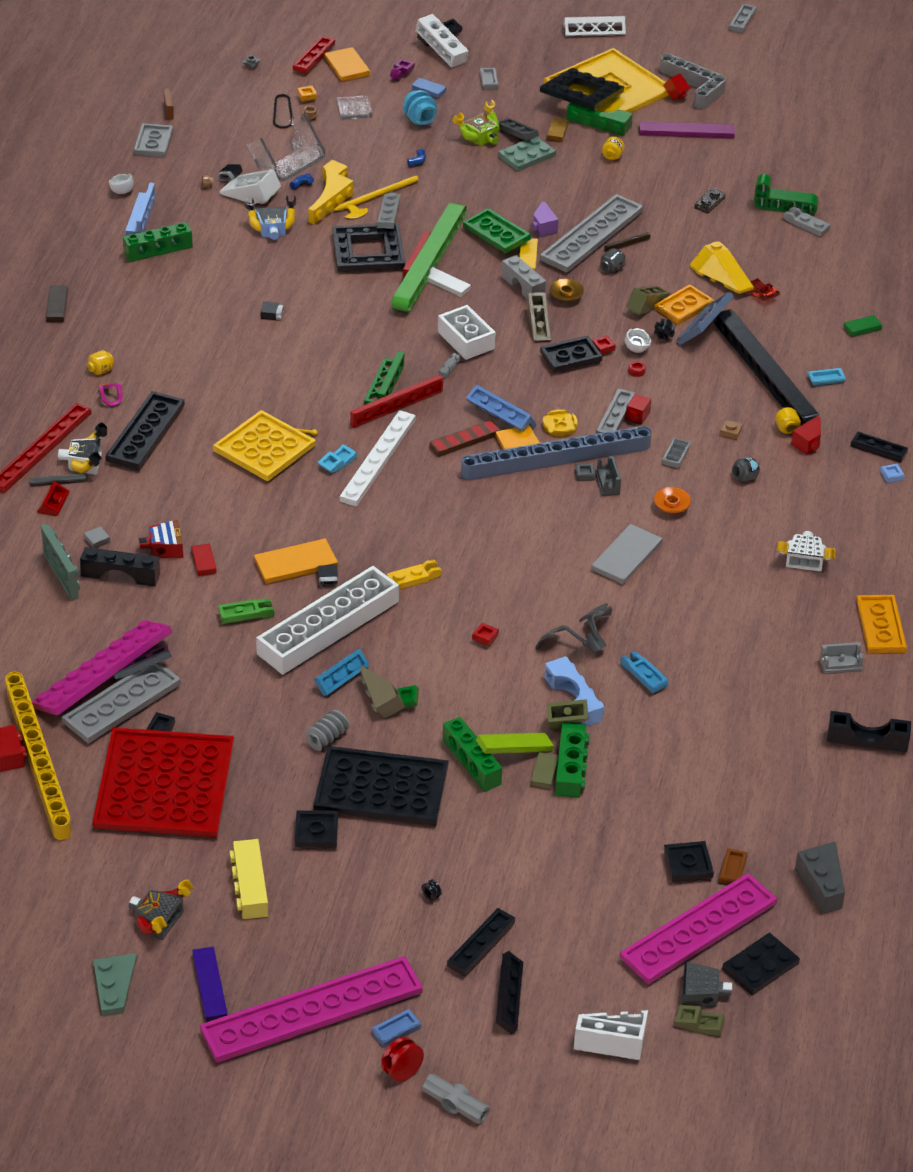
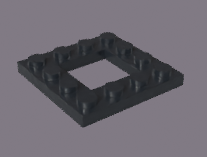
M570 68L541 85L539 92L591 110H596L622 94L625 86L619 85L618 82L607 81L603 77H595L590 73L579 72L578 69ZM577 83L597 91L586 95L582 91H574L569 87Z
M395 223L394 229L377 228V224L332 226L338 272L396 270L404 268L405 259L399 223ZM384 239L386 254L353 255L351 241Z

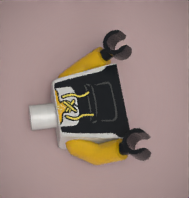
M103 422L97 424L95 427L97 432H93L89 437L74 439L71 441L69 449H59L58 459L68 460L70 471L98 474L100 460L102 459L100 436L105 437L107 435V426Z

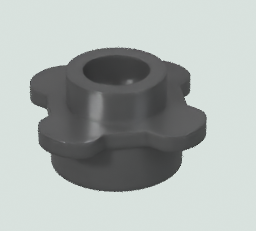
M250 55L242 63L248 69H255L261 60Z

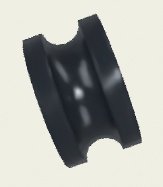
M430 879L428 884H422V892L428 900L433 901L436 897L442 895L441 888L435 880Z

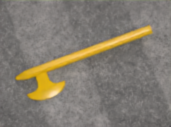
M415 175L338 205L334 208V211L348 209L350 214L346 215L345 218L355 219L362 217L368 212V208L359 209L355 205L418 182L419 178Z

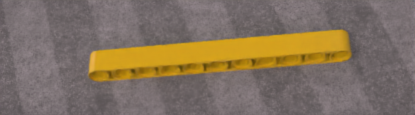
M10 672L5 676L7 696L18 730L22 734L23 745L26 748L27 757L51 831L57 840H66L72 834L70 815L23 675L19 672Z

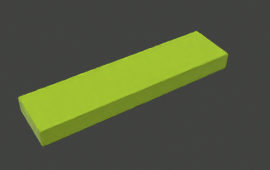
M546 733L478 735L476 738L484 754L550 752L554 748Z

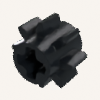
M662 318L660 323H655L654 334L657 335L658 339L667 341L669 336H674L675 325L672 324L671 320Z

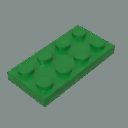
M490 208L463 221L465 229L505 254L531 240L530 233Z

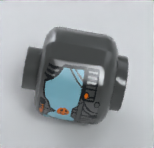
M752 457L738 459L732 467V474L739 482L755 480L760 471L759 464Z

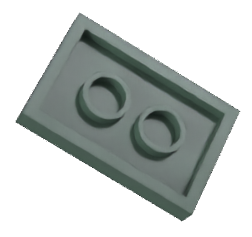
M538 137L519 142L498 151V157L517 172L556 156V150Z

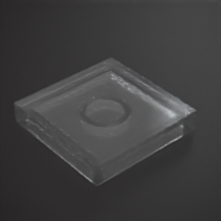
M367 95L336 98L341 120L372 118V110Z

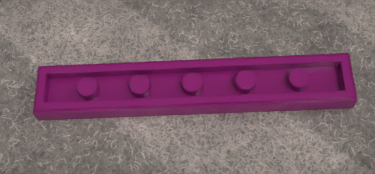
M640 121L639 134L735 138V127L729 124Z

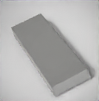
M742 4L729 25V31L743 34L755 15L757 7Z

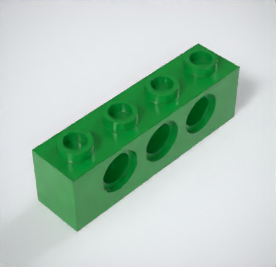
M187 222L123 236V250L129 262L193 248L192 230Z
M457 717L443 723L442 741L481 789L485 792L502 785V766L492 754H484L476 741L477 736L461 717Z
M562 723L555 791L557 796L580 798V790H585L586 777H582V774L586 775L587 762H583V760L588 759V748H585V745H589L590 733H586V725Z

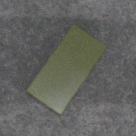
M539 752L531 779V786L551 789L559 755Z

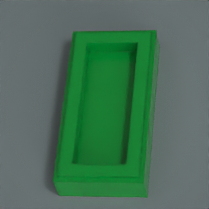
M875 315L844 322L843 327L851 337L881 330L882 324Z

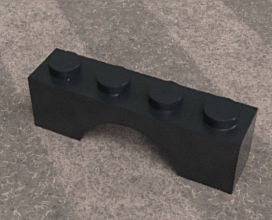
M85 547L80 557L81 576L100 579L106 571L119 570L129 574L137 584L156 587L160 576L159 557Z
M830 712L827 742L908 752L911 721L890 719L883 726L866 727L857 723L851 713Z

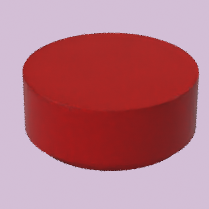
M633 361L629 364L628 373L634 377H641L646 373V365L640 361Z

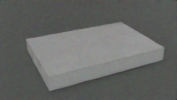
M143 123L133 150L134 155L166 158L174 126Z

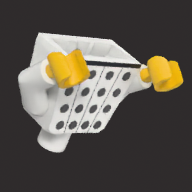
M805 531L802 535L795 534L793 539L788 542L778 541L776 551L787 555L786 567L821 572L823 560L835 559L836 549L827 548L822 544L820 537L813 536L811 531Z

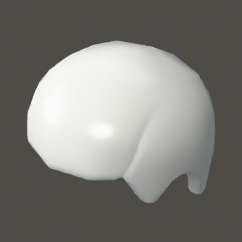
M130 173L128 175L118 174L109 180V186L116 194H126L132 190L134 180Z
M639 328L629 329L626 333L625 344L630 351L642 353L650 346L651 339L644 330Z

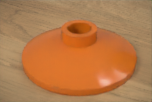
M666 487L656 492L654 503L664 512L680 513L689 508L691 497L680 488Z

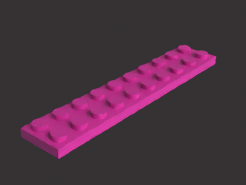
M403 956L200 1024V1031L215 1062L218 1063L423 993V987L408 960Z

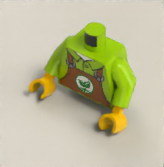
M493 100L490 101V106H488L487 101L484 105V110L489 112V114L484 113L462 122L464 115L461 112L453 117V123L459 125L458 128L465 140L472 141L479 146L489 142L494 145L499 141L498 132L500 127L496 112H493L495 106Z

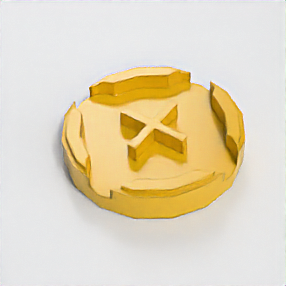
M552 410L542 419L544 431L555 437L570 436L576 432L578 427L577 417L573 413L572 415L569 414L566 410Z

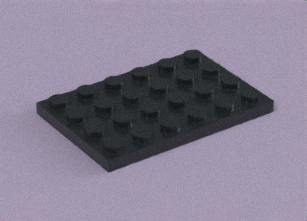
M328 746L313 804V811H338V814L437 826L449 760Z

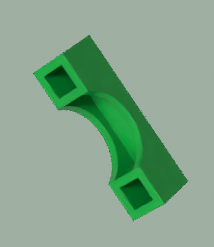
M570 102L567 106L566 119L625 136L632 127L633 114L622 110L599 112Z

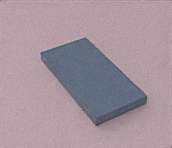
M728 292L708 304L677 338L676 341L679 345L702 333L734 297L733 294Z

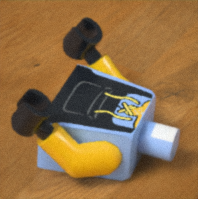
M288 196L286 197L288 208L272 207L256 208L255 210V199L252 198V204H248L246 199L245 208L249 210L250 226L260 232L262 237H270L272 240L278 239L279 236H285L286 230H289L295 221V209L293 207L296 205V197L294 196V201L289 202Z

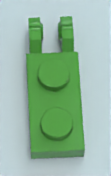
M254 599L218 605L222 624L260 617L266 619L275 614L270 599Z

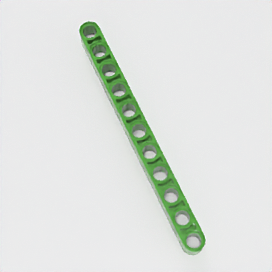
M451 202L448 204L394 294L391 305L392 309L410 312L428 281L427 276L429 277L430 268H436L462 224L467 211L465 205Z

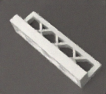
M625 16L567 17L563 21L565 37L626 35ZM622 26V31H616L612 27ZM582 27H593L590 32H586ZM597 27H608V29L600 31ZM568 28H578L576 32L568 31Z

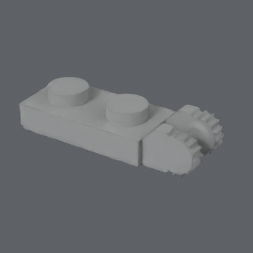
M791 207L783 215L784 219L819 237L830 229V224L801 212L796 207Z

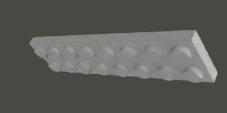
M618 194L614 195L541 253L540 260L564 272H569L642 213L643 205Z

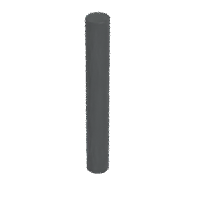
M86 473L30 478L31 485L52 484L54 481L57 483L85 481Z

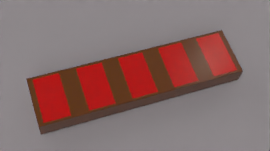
M489 420L430 441V448L439 457L495 437V432L501 431V429L493 420Z

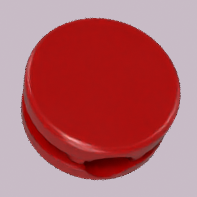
M400 1037L393 1041L384 1051L381 1058V1068L395 1081H405L411 1078L422 1065L424 1051L411 1038Z

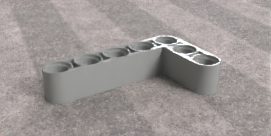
M669 53L660 56L659 71L670 77L681 73L688 84L698 88L695 91L694 106L696 108H707L725 93V76Z

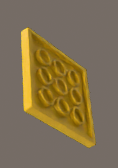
M260 410L215 443L213 451L268 482L316 446V440Z

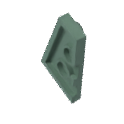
M137 953L94 959V970L102 1016L124 1013L130 983L133 979L134 967L137 962Z

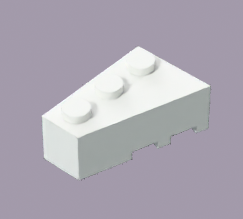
M648 1010L641 1011V1014L628 1015V1012H620V1015L607 1016V1013L579 1014L575 1029L574 1049L640 1060L646 1032Z

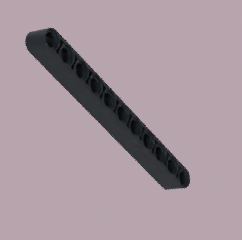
M732 309L721 311L713 319L715 326L783 408L790 407L796 410L801 421L800 426L819 416L814 407Z

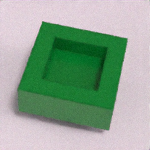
M416 685L398 688L405 708L418 706L419 688Z

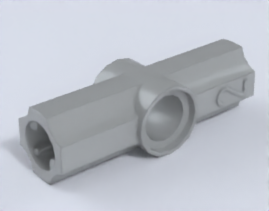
M430 1074L422 1086L423 1092L440 1101L443 1108L451 1114L459 1112L477 1124H482L489 1113L490 1106L471 1096L469 1090L462 1084L456 1083L452 1085L437 1075Z

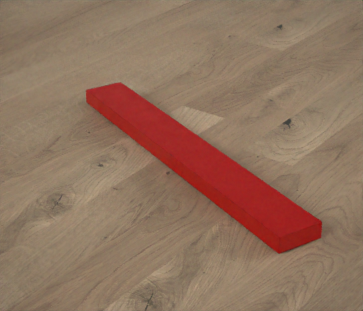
M79 403L73 405L0 472V492L5 494L92 414L91 408Z

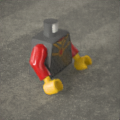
M183 880L178 885V888L172 891L150 890L143 900L135 896L131 898L129 908L135 910L136 924L144 935L154 934L160 939L166 937L184 912L183 896L189 897L191 894L190 890L193 889V885L189 880Z

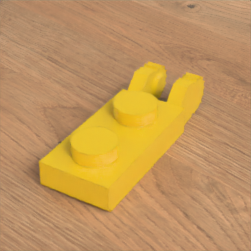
M427 560L423 564L387 573V576L399 585L400 590L441 576L442 570L440 567H437L438 564L435 560Z

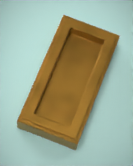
M553 118L547 134V140L563 142L568 127V120Z

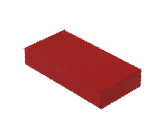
M210 543L191 546L197 575L217 573Z

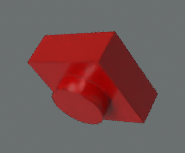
M608 335L592 339V342L601 354L615 351L616 345Z
M482 622L472 633V640L490 646L499 635V629Z

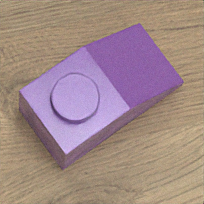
M545 201L541 202L533 214V222L531 223L533 231L539 237L558 233V218Z

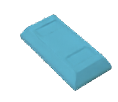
M841 368L807 372L813 386L842 383L846 380Z

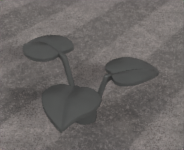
M607 603L600 605L579 619V622H582L587 618L584 625L589 623L592 632L585 636L587 640H584L568 626L562 625L545 633L537 642L536 649H538L546 637L553 633L567 630L581 641L584 647L588 645L594 654L607 646L599 634L595 622L599 617L611 616L612 607H607Z

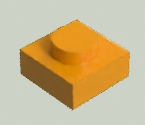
M313 86L297 88V93L302 102L317 99V93Z

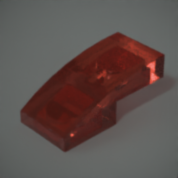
M758 278L750 281L754 286V290L747 291L752 296L764 301L780 295V292L770 283L764 284Z

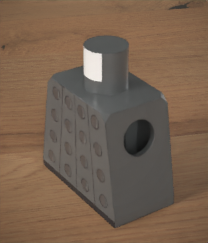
M685 962L682 1005L701 1006V1008L716 1007L719 995L731 996L732 983L719 982L720 971L717 968Z

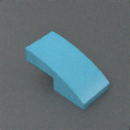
M343 444L334 453L329 451L317 463L322 468L333 473L350 464L358 456L356 451Z

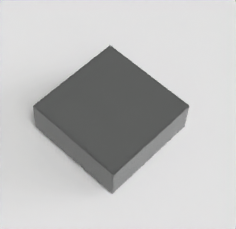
M575 464L577 481H595L594 464Z

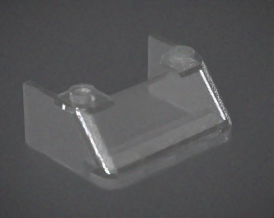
M306 113L289 120L297 135L293 136L290 141L293 152L280 160L274 161L262 138L246 145L261 171L274 169L278 180L284 182L325 157V149Z

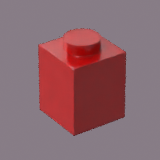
M681 73L669 78L663 85L673 101L678 98L680 100L688 95L687 92L691 89Z
M634 394L626 407V420L642 425L650 414L651 399Z

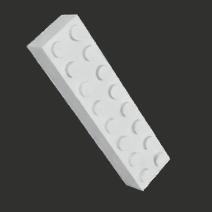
M371 566L256 637L257 655L283 675L398 603L399 585L376 567Z

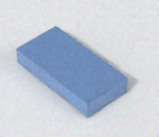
M418 78L411 87L414 91H426L431 97L437 99L446 92L445 86L422 78Z
M407 1009L372 1027V1034L383 1047H386L396 1039L421 1029V1023L410 1009Z

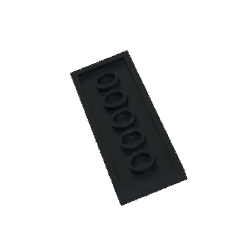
M151 391L105 455L106 461L139 470L184 407L185 400Z

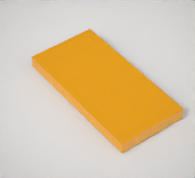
M326 538L254 555V561L265 584L318 572V566L337 565L338 567V561Z
M857 595L856 603L867 653H906L907 645L895 595Z

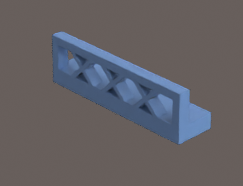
M477 384L466 397L467 401L521 432L528 425L532 429L537 426L531 414Z

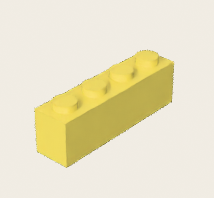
M259 840L233 841V850H230V862L235 863V866H232L233 879H237V882H234L235 895L240 897L236 898L237 911H242V919L268 917V900Z

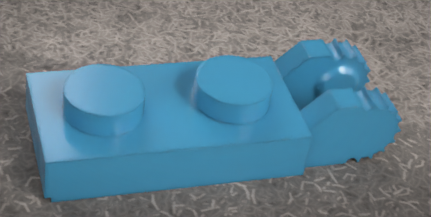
M636 651L630 653L631 660L626 656L621 657L620 662L623 667L631 672L651 693H655L668 686V679Z

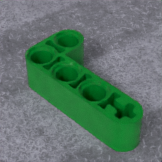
M761 174L757 177L754 195L755 207L788 212L791 207H796L801 212L809 215L817 212L819 202L817 195L772 189L771 177L769 175Z

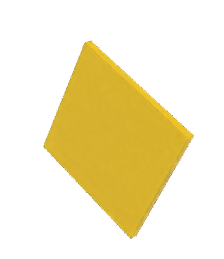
M615 48L544 78L545 84L568 69L575 68L579 72L590 73L592 76L603 77L607 81L618 82L619 85L625 86L622 94L597 108L596 111L599 112L622 110L632 113L669 96L663 87L666 83L665 81ZM577 83L569 87L574 91H582L586 95L597 91Z

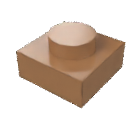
M725 420L720 430V436L737 440L742 431L743 424Z

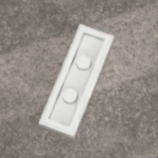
M434 267L430 268L427 282L459 297H462L471 289L470 284Z

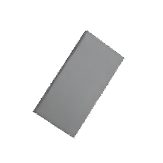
M630 524L591 565V570L624 585L662 544L663 538Z

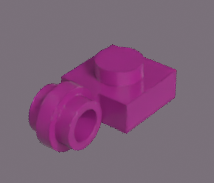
M401 58L394 64L390 77L395 81L400 80L403 74L407 75L414 69L415 63Z

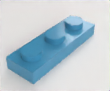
M357 649L314 678V681L322 695L325 696L361 672L359 667L367 668L369 663L362 651Z

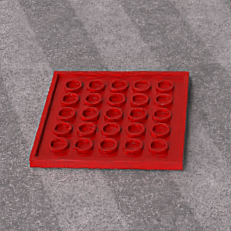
M112 727L92 822L93 828L218 837L234 736Z

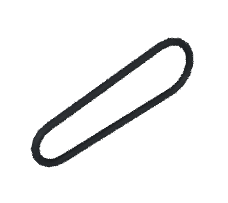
M286 94L277 95L274 101L273 124L278 128H288L293 125L291 100ZM280 96L288 98L291 123L287 126H280L275 123L277 98Z

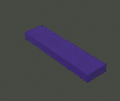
M214 946L192 950L206 1022L227 1016L228 1012Z

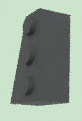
M836 841L799 851L797 853L795 869L821 912L825 914L842 909L845 889Z

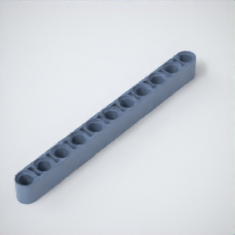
M646 426L467 455L461 460V476L464 479L472 480L648 450L651 446L652 431Z

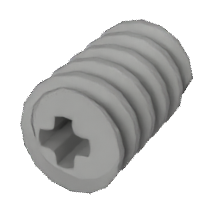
M331 710L306 730V740L313 749L322 751V747H327L328 743H332L334 739L339 737V734H343L345 730H348L350 723L342 712Z

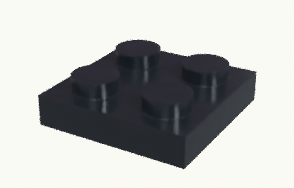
M297 810L295 847L337 848L338 811Z
M705 841L664 845V854L672 882L713 878L714 870Z

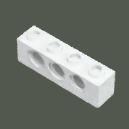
M433 14L418 19L416 32L451 68L467 61V48Z

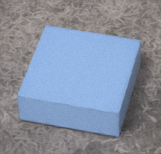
M898 464L882 466L880 468V472L887 483L904 480L905 475Z

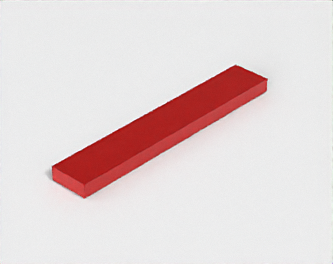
M439 374L351 410L350 425L355 428L442 392L443 377Z

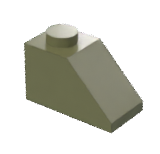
M587 699L547 703L550 730L562 729V723L580 724L589 720Z

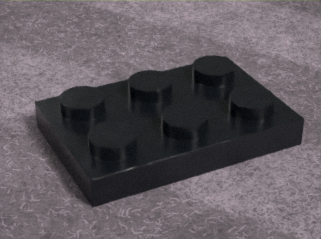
M589 336L540 347L541 355L554 373L602 361L601 353Z
M769 932L723 963L722 970L753 996L797 966L800 958Z

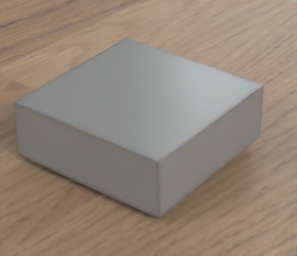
M101 526L84 533V538L93 548L110 542L109 535Z

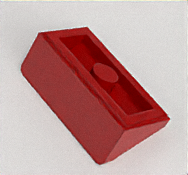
M54 481L48 488L37 512L57 516L70 490Z

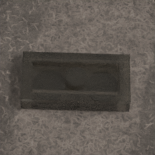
M711 188L695 202L694 208L709 214L725 199L726 193Z

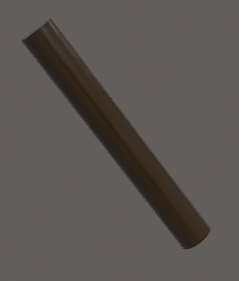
M649 232L607 244L604 248L607 252L612 248L617 249L650 239L651 235Z

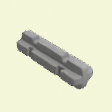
M452 353L450 358L439 369L438 372L443 378H446L460 361V355Z

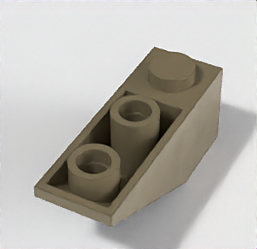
M363 666L359 667L362 673L360 679L364 686L368 688L365 691L369 699L373 700L371 706L376 714L380 713L385 719L405 708L399 692L391 682Z

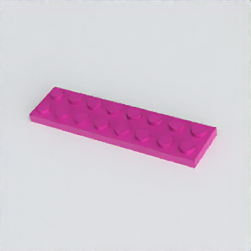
M148 620L139 622L138 626L125 632L124 636L111 642L106 649L97 652L89 661L83 662L78 669L68 673L60 682L54 683L46 692L37 695V698L32 701L33 708L58 716L116 674V672L172 633L171 627Z
M747 873L621 951L620 959L649 985L776 905L777 898L753 876Z

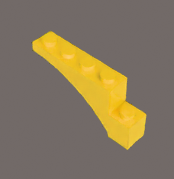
M331 160L322 167L323 181H325L326 185L320 198L308 209V222L313 225L354 194V181L348 178V166L335 160Z

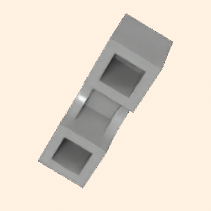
M517 255L502 261V278L510 285L520 282L522 295L527 298L528 293L545 292L546 294V280Z

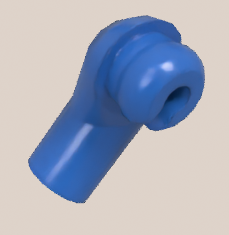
M424 149L417 150L416 157L407 159L409 167L420 165L427 157Z
M307 173L291 181L290 187L296 189L304 182L310 185L314 182V178L311 174Z

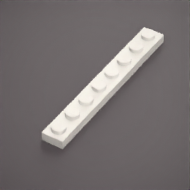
M398 411L340 495V502L357 507L416 421V415Z

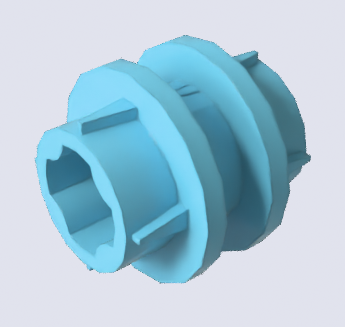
M423 90L411 91L404 99L403 111L412 123L425 125L435 119L437 104L428 92Z

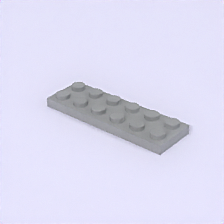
M160 662L126 676L62 717V723L89 744L111 730L112 727L122 723L181 685V679Z

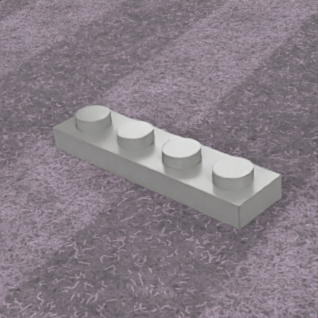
M393 192L384 194L377 228L394 229L401 194Z
M618 388L596 430V434L619 430L626 416L627 404L635 392Z

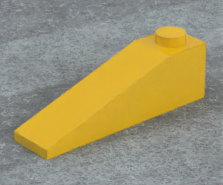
M720 241L705 245L690 263V268L698 275L711 277V281H719L724 284L725 288L738 294L754 290V286L731 252Z

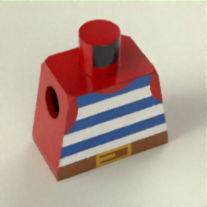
M178 520L150 526L149 537L138 538L139 548H151L152 556L159 558H183V543Z

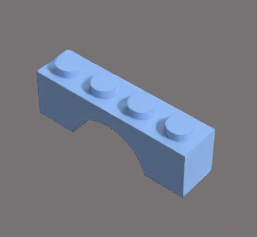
M566 656L545 663L544 678L553 690L568 691L576 697L575 700L587 699L589 720L580 724H584L587 727L602 722L604 705L601 701H598L593 689L589 688L586 684L584 677L580 676L574 663H571Z

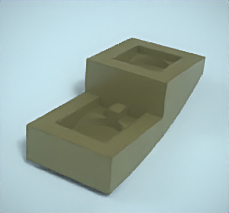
M679 1005L675 1019V1025L712 1036H721L725 1017L722 1013L702 1012L701 1006Z

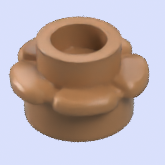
M306 106L302 114L306 119L312 120L317 117L318 111L315 106Z
M207 173V175H202V188L209 189L213 185V178Z

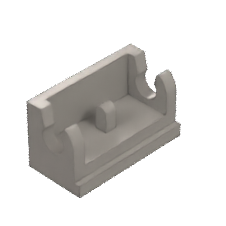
M861 643L822 645L820 664L823 673L862 671L864 655L860 653Z

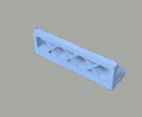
M149 183L146 193L139 192L126 228V236L145 231L156 200L155 183Z

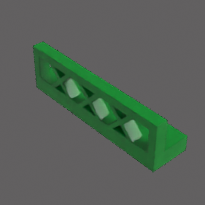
M398 351L394 360L384 358L364 399V405L375 401L371 399L377 396L380 399L392 393L404 368L405 352Z

